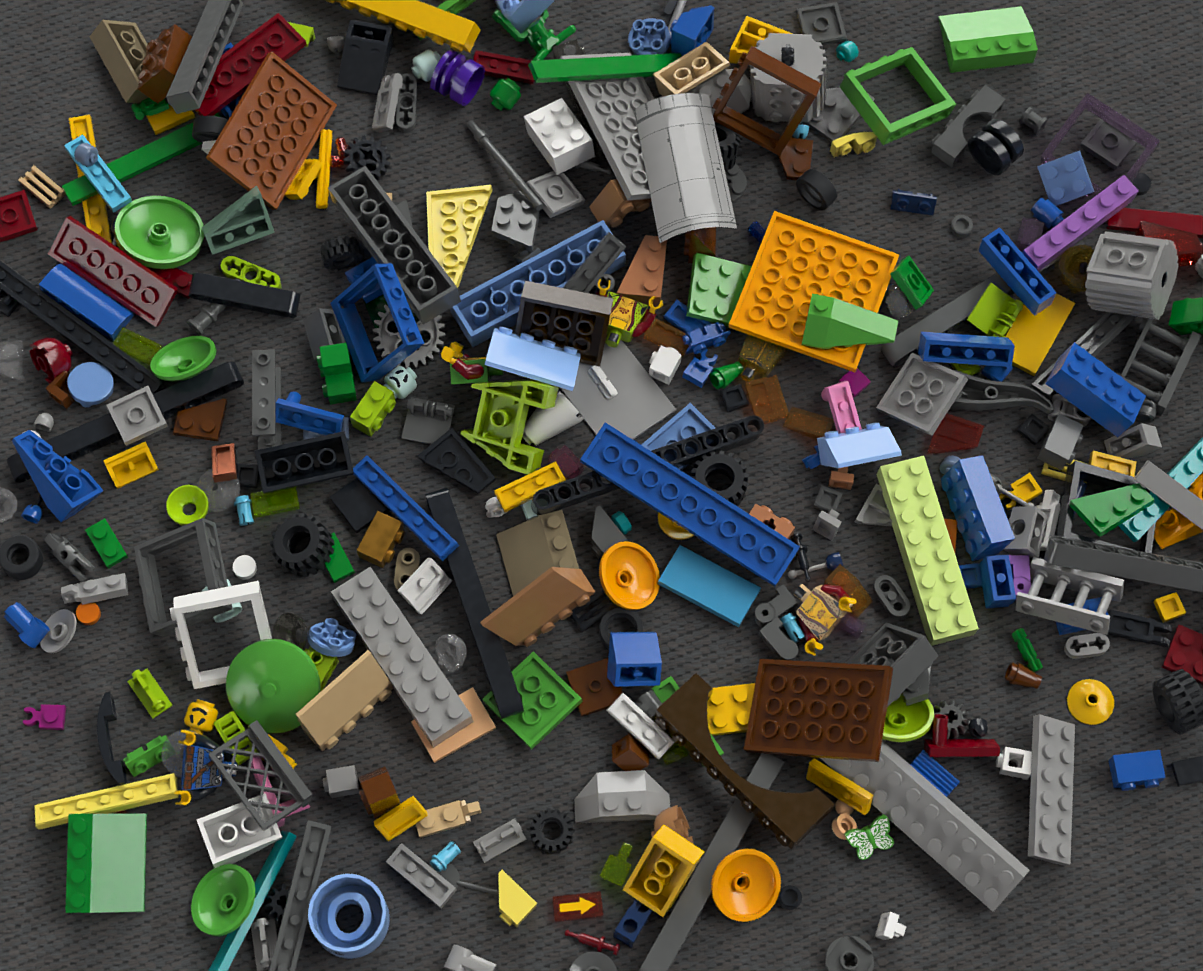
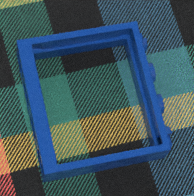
M392 263L373 265L330 303L361 382L380 380L424 344ZM378 283L403 344L379 363L355 306V303Z

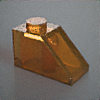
M841 564L837 566L824 582V585L841 586L850 598L856 599V604H853L850 609L852 610L851 613L857 618L873 601L860 581Z

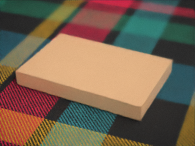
M473 687L458 695L471 713L473 722L433 748L415 720L411 721L434 763L496 729L495 724Z

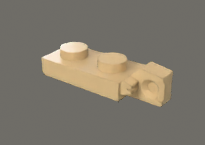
M465 800L455 801L426 810L428 816L416 823L419 837H426L466 825L467 822L471 821L470 816L481 813L479 802L466 804Z

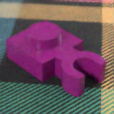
M41 704L40 711H36L32 707L24 708L25 713L33 714L32 719L23 720L24 725L33 726L39 723L40 729L64 730L65 705Z

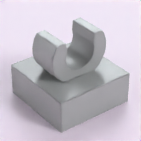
M831 509L829 514L821 511L812 530L832 541L842 521L837 519L840 513Z

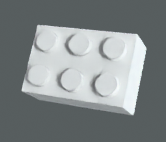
M562 98L524 116L528 135L557 175L595 157L591 137Z

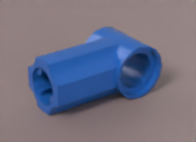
M16 602L5 611L4 618L20 633L18 635L19 638L32 648H36L50 631V628L43 621L34 617L21 603Z

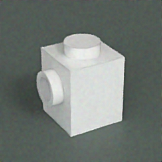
M661 345L659 351H654L650 358L649 375L669 385L681 363V354L672 347L666 348Z

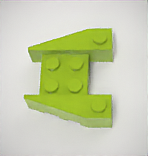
M533 379L488 381L472 384V388L482 390L474 428L461 431V435L473 444L476 443L482 447L490 456L500 460L508 469L528 475L536 471L537 468H540L544 450L521 443L529 405L541 409L554 407L559 387Z

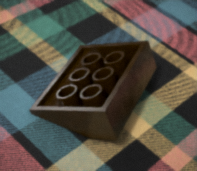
M525 281L515 334L521 336V333H526L534 336V340L540 342L543 339L556 343V347L563 349L564 346L575 348L577 353L580 354L579 363L600 367L614 298Z

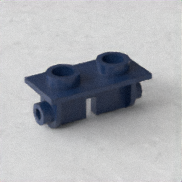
M893 190L890 209L934 215L937 198L932 196V193H917V195H914L910 191Z

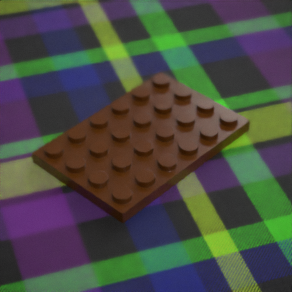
M760 659L744 750L750 753L879 762L893 668L885 665Z

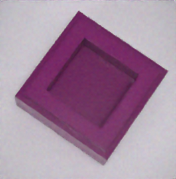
M858 368L856 372L849 371L838 382H849L853 398L871 383Z

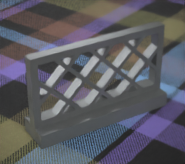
M257 720L251 723L247 730L208 754L210 760L263 832L301 806L304 808L311 803L312 793ZM248 738L253 744L252 751L238 750V743ZM223 752L233 754L231 765L221 763L217 756ZM236 754L249 756V766L234 765ZM253 757L264 759L266 762L265 770L251 768ZM233 770L247 772L245 783L235 782L232 779ZM250 773L264 775L262 786L248 784ZM267 776L279 779V789L265 787ZM246 790L261 791L259 802L249 801L246 798ZM263 793L278 794L276 805L262 803ZM280 795L291 796L295 803L289 807L279 806ZM260 808L275 810L274 817L264 822L259 815Z

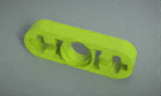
M228 256L221 262L222 272L228 278L234 280L237 278L240 281L267 286L265 281L271 282L273 279L275 285L271 284L270 287L281 289L280 278L274 272L235 256ZM234 263L235 267L238 269L236 270L232 268L230 271H228L227 265L231 266ZM249 271L257 273V277L253 280L246 279L245 275Z

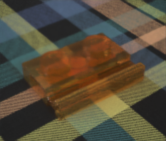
M777 375L745 382L753 413L755 416L762 418L764 424L778 421L782 418H789V412Z

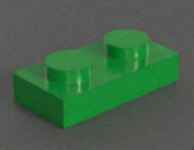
M105 518L85 529L108 569L128 558Z

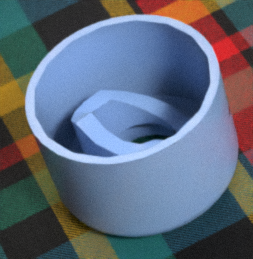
M341 874L326 880L313 894L308 909L309 925L319 943L328 952L341 958H359L371 953L382 943L389 928V910L382 893L373 882L356 874ZM349 904L361 907L364 918L360 927L352 933L342 932L336 924V916L339 910Z

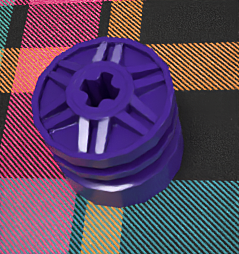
M450 49L441 57L434 69L430 83L431 89L440 92L444 96L450 94L451 100L466 106L471 102L482 84L485 67L471 59L466 61L464 55H458V52Z

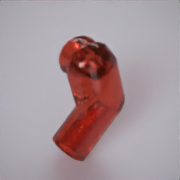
M342 137L337 138L335 141L338 153L337 156L333 155L330 157V165L332 167L341 168L344 166L343 161L346 157L343 154L348 149L346 140Z

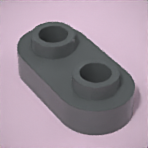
M888 575L878 577L873 586L874 594L891 617L895 619L904 618L910 610L909 599L893 577ZM881 586H887L889 591L883 592ZM894 605H900L902 610H895Z

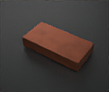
M234 443L212 446L214 483L237 479Z

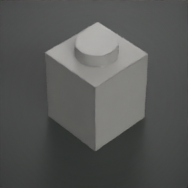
M355 765L326 770L327 777L323 778L325 792H329L331 798L359 793Z

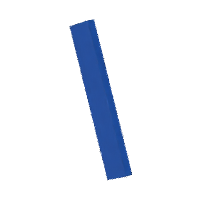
M365 456L353 468V475L441 561L445 560L459 546L369 456Z

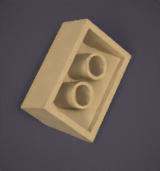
M705 42L653 75L658 91L662 96L688 93L729 67L730 63L710 44Z

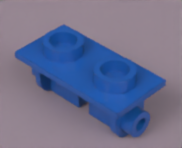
M716 322L703 327L706 335L702 334L700 328L687 332L685 336H682L683 343L689 346L685 353L694 352L698 354L706 350L707 347H719L726 342L731 331L724 332L725 325Z

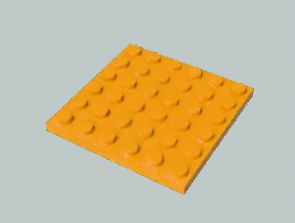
M774 211L729 322V328L856 372L866 344L852 345V347L835 346L831 349H820L802 345L812 293L833 297L878 313L892 277L890 273L895 269L899 254Z

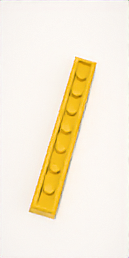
M84 115L69 118L72 140L84 135L88 142L96 147L91 116ZM76 164L77 173H78V178H79V177L83 176L84 173L81 171V169H80V168L78 167V165ZM97 194L82 202L86 227L112 244L106 203L100 194Z

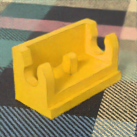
M146 442L103 460L117 489L159 470Z

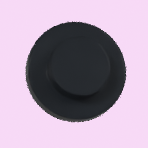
M792 885L784 886L778 896L780 906L786 910H794L799 907L802 901L800 890Z

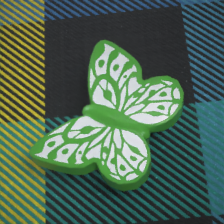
M884 814L878 816L870 826H865L862 829H850L844 833L851 846L857 847L856 854L862 860L869 858L873 854L874 849L886 850L894 844L893 838L887 834L890 831L888 817Z

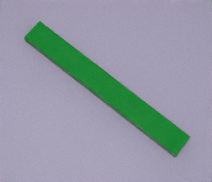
M681 53L536 60L531 61L528 66L535 83L650 77L682 57Z
M216 113L214 115L216 117H221L219 113ZM193 123L106 165L117 180L122 183L202 143L192 137ZM85 175L62 185V189L72 206L99 194Z

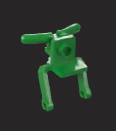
M496 10L492 15L493 19L500 23L517 42L527 39L537 53L533 61L544 60L553 50L552 46L557 47L576 32L574 25H570L557 36L553 34L554 31L552 29L547 30L544 27V23L549 17L547 10L540 15L541 18L530 24L522 33L499 10Z

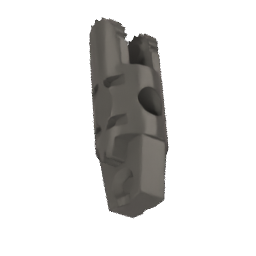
M49 533L44 539L52 548L51 553L80 582H84L87 578L78 568L80 564L89 571L94 570L95 566L65 537L60 538L57 534Z

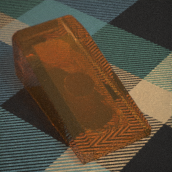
M792 407L783 427L817 441V438L825 437L824 433L831 431L834 419Z

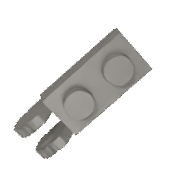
M394 73L391 76L386 75L381 79L382 82L380 90H378L372 130L375 132L388 131L393 128L399 89L402 88L403 82L402 76L399 73Z

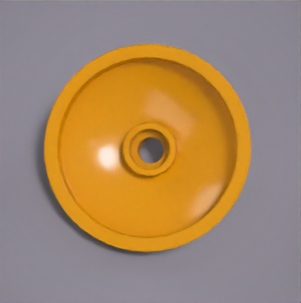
M625 541L612 545L603 554L599 566L600 581L605 593L616 605L627 610H639L654 601L660 587L658 585L660 574L655 560L645 548L636 543Z
M740 849L727 855L717 866L711 882V893L717 908L730 919L742 922L756 920L765 915L777 901L781 888V877L777 865L768 855L755 849ZM742 877L743 881L738 885L737 881Z

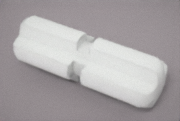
M594 365L588 370L596 384L599 383L598 387L606 399H611L618 394L610 380H606L607 376L599 366Z

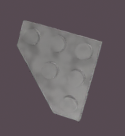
M841 88L826 89V102L823 112L820 111V115L817 118H812L811 121L803 123L809 125L810 128L832 142L843 137L861 115ZM868 94V95L870 96V98H871V99L873 100V102H874V99H875V98H874L873 96H871L870 94Z

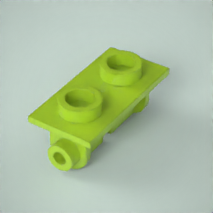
M138 669L131 674L133 678L127 682L153 719L173 706L148 669L142 672Z

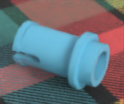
M248 495L236 497L234 506H237L239 525H248V522L253 524L254 520L250 506L252 500L249 499Z
M789 613L780 618L790 639L797 643L799 642L798 638L802 640L805 638V635L796 621L797 616Z
M450 841L437 855L434 854L432 856L430 864L438 872L446 870L447 865L461 851L456 844L454 845Z

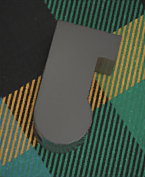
M784 584L776 589L775 595L777 597L768 603H762L757 606L754 618L759 626L764 627L776 617L780 619L797 607V601Z
M776 617L759 630L758 636L779 660L794 661L797 657L798 646L794 641L788 640L780 630L783 623Z

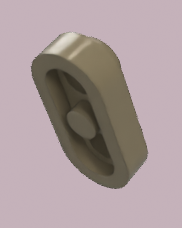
M405 548L398 553L394 575V585L397 591L404 584L401 580L409 578L420 567V555L413 548ZM406 556H411L413 558L409 562L404 560Z

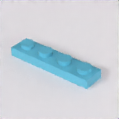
M84 135L64 145L68 154L113 213L132 202L130 195L99 155H97L98 160L90 167H86L75 160L74 153L76 148L82 143L90 144Z

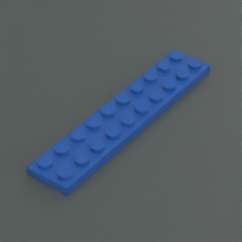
M606 422L580 459L581 463L773 586H776L800 548L791 540Z

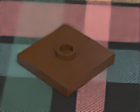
M608 658L566 672L571 688L582 698V702L578 705L581 717L609 708L623 693L621 686L615 687L607 678Z

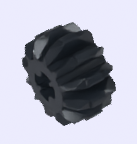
M284 883L281 884V891L279 892L275 887L272 888V892L275 894L274 897L271 895L266 896V899L272 903L264 906L265 910L271 911L268 914L269 919L276 917L275 923L278 925L281 924L285 911L280 906V903L284 904L282 901L288 899L290 887L287 890Z

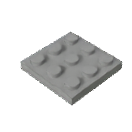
M911 353L876 408L879 412L932 436L968 379L963 374L935 362L923 361L919 355Z

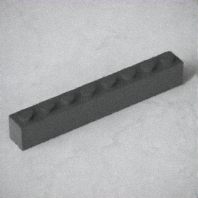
M208 0L166 96L169 105L173 107L176 114L200 108L242 9L243 3L241 0Z

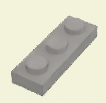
M402 843L386 861L388 865L441 909L457 891L451 883Z

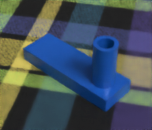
M295 391L290 392L286 400L278 398L276 402L277 423L322 435L341 432L344 415L299 404L301 395Z

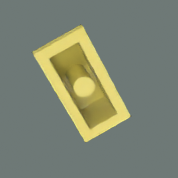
M501 870L498 874L499 911L502 914L499 917L508 926L514 924L518 927L537 906V902Z

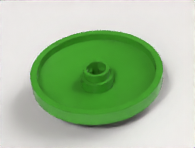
M147 196L130 202L119 212L115 222V240L120 250L145 267L155 269L175 268L188 263L200 252L204 240V232L202 230L204 225L197 212L186 203L166 196Z
M264 639L248 645L234 658L226 677V691L233 710L242 721L250 725L257 720L265 732L282 733L300 726L296 713L320 693L321 683L315 664L301 648L284 640Z

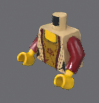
M802 584L794 592V595L803 602L796 613L799 616V622L805 635V651L811 655H816L814 652L815 648L818 650L823 649V645L818 640L821 641L827 638L845 614L852 612L850 609L852 605L856 604V599L850 598L841 586L825 584L817 586L810 591Z

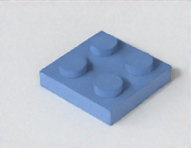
M1080 151L1037 166L1049 201L1055 206L1094 192Z

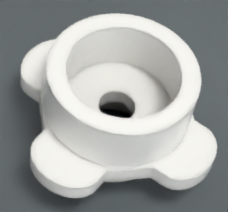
M492 497L486 502L487 517H500L505 514L497 497Z

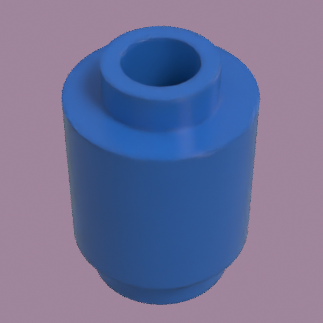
M1040 198L1031 209V212L1034 214L1033 216L1048 229L1055 227L1064 220L1062 217L1064 212L1048 199Z

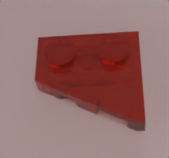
M947 413L934 432L927 453L936 454L976 449L984 425Z

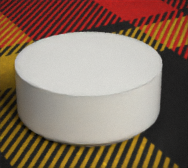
M242 555L235 559L233 571L238 578L246 580L255 575L257 565L252 557Z

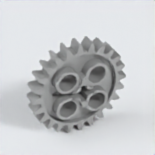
M387 305L384 306L386 313L378 312L381 320L374 321L379 328L373 329V333L379 334V336L373 338L374 342L381 343L376 347L377 351L384 349L381 355L382 358L387 357L398 348L399 344L403 343L399 332L391 333L388 331V326L395 322ZM441 315L425 324H422L420 320L416 323L420 334L423 332L428 333L430 340L397 366L405 363L407 369L410 363H413L414 367L418 368V362L421 361L425 366L426 358L434 360L432 352L439 354L440 350L436 346L444 345V342L439 340V338L445 337V333L439 331L445 327L442 323L438 324V321L442 319Z

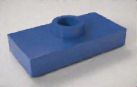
M676 300L664 315L663 319L683 333L700 328L702 334L706 335L703 327L712 324L709 321L686 316L687 306L679 300Z

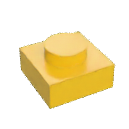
M1177 592L1154 600V605L1163 623L1186 614Z

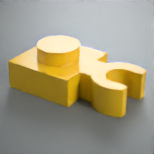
M1031 473L1010 484L1013 490L1010 493L1027 503L1043 493ZM1001 493L999 496L1000 500L1009 498L1003 493ZM1011 499L1012 501L1006 505V509L1011 510L1015 507L1016 501Z

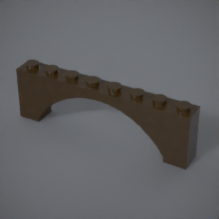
M695 673L656 709L654 718L657 725L662 730H668L673 735V740L679 746H684L695 762H701L713 779H718L724 784V789L728 794L736 796L747 812H753L759 818V823L776 835V839L784 847L788 846L792 850L832 811L834 803L818 788L814 791L803 793L777 792L754 785L734 772L718 753L709 731L707 703L713 688Z

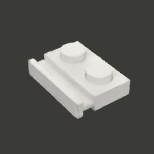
M428 557L398 589V592L417 613L422 615L452 580L446 576V573L432 558Z

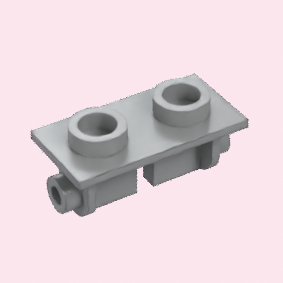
M513 819L473 841L485 863L525 841L526 837L519 823Z
M260 918L252 923L251 931L257 971H265L270 969L277 942L275 919L266 920V918Z

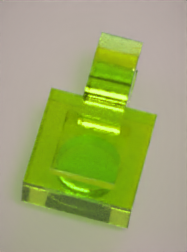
M624 842L617 857L610 854L600 874V878L622 888L632 867V864L626 861L633 846Z

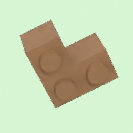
M614 179L609 181L590 205V209L598 222L604 220L607 227H617L623 222L622 219L627 213L646 210L650 205L651 198L627 200L618 180Z

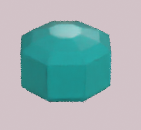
M618 511L611 516V520L623 535L631 530L632 525L624 513Z

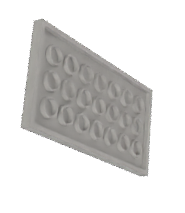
M611 53L589 55H566L561 56L560 59L632 56V54ZM644 78L568 81L627 200L650 199L649 185L634 113L635 108L654 100Z

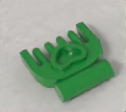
M147 98L141 101L140 104H132L131 109L138 120H142L144 115L152 116L168 110L170 107L165 99L160 103H156L152 99Z

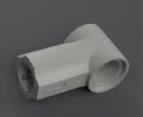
M454 944L444 968L448 971H495L496 964L475 956L470 950Z

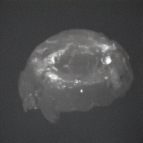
M894 283L887 287L886 292L889 291V296L886 299V303L893 317L900 319L909 316L914 307L898 284Z
M455 634L439 636L434 645L436 648L435 653L438 659H440L438 664L444 665L448 672L458 671L463 666L466 658L465 643Z

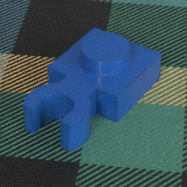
M708 349L701 352L700 360L695 357L693 358L682 376L701 388L713 371L712 366L715 365L718 357L715 354L713 358H707Z

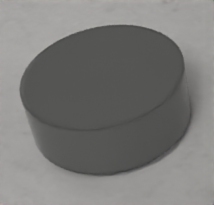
M966 215L954 217L950 225L952 233L958 237L968 236L973 228L972 220Z

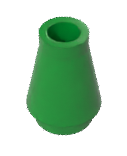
M736 361L729 365L714 368L709 378L716 389H724L741 375L744 369L741 363Z

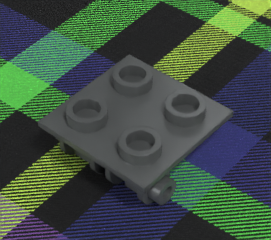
M411 397V400H408V412L401 439L432 444L450 430L455 405Z

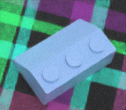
M880 423L867 424L865 429L860 430L859 427L846 428V432L838 434V431H830L824 433L825 437L817 438L820 462L824 466L843 468L902 456L901 450L889 427L880 426Z

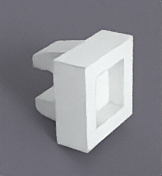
M892 912L883 913L875 937L887 940L892 939L893 936H904L906 926L897 923L899 915Z

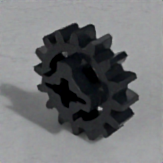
M363 135L361 141L354 138L353 144L348 143V150H345L343 154L346 157L343 164L348 165L346 172L352 171L354 173L366 166L377 181L380 180L381 175L385 176L386 168L390 166L388 160L391 155L385 154L388 147H381V140L374 142V136L367 140L365 135Z

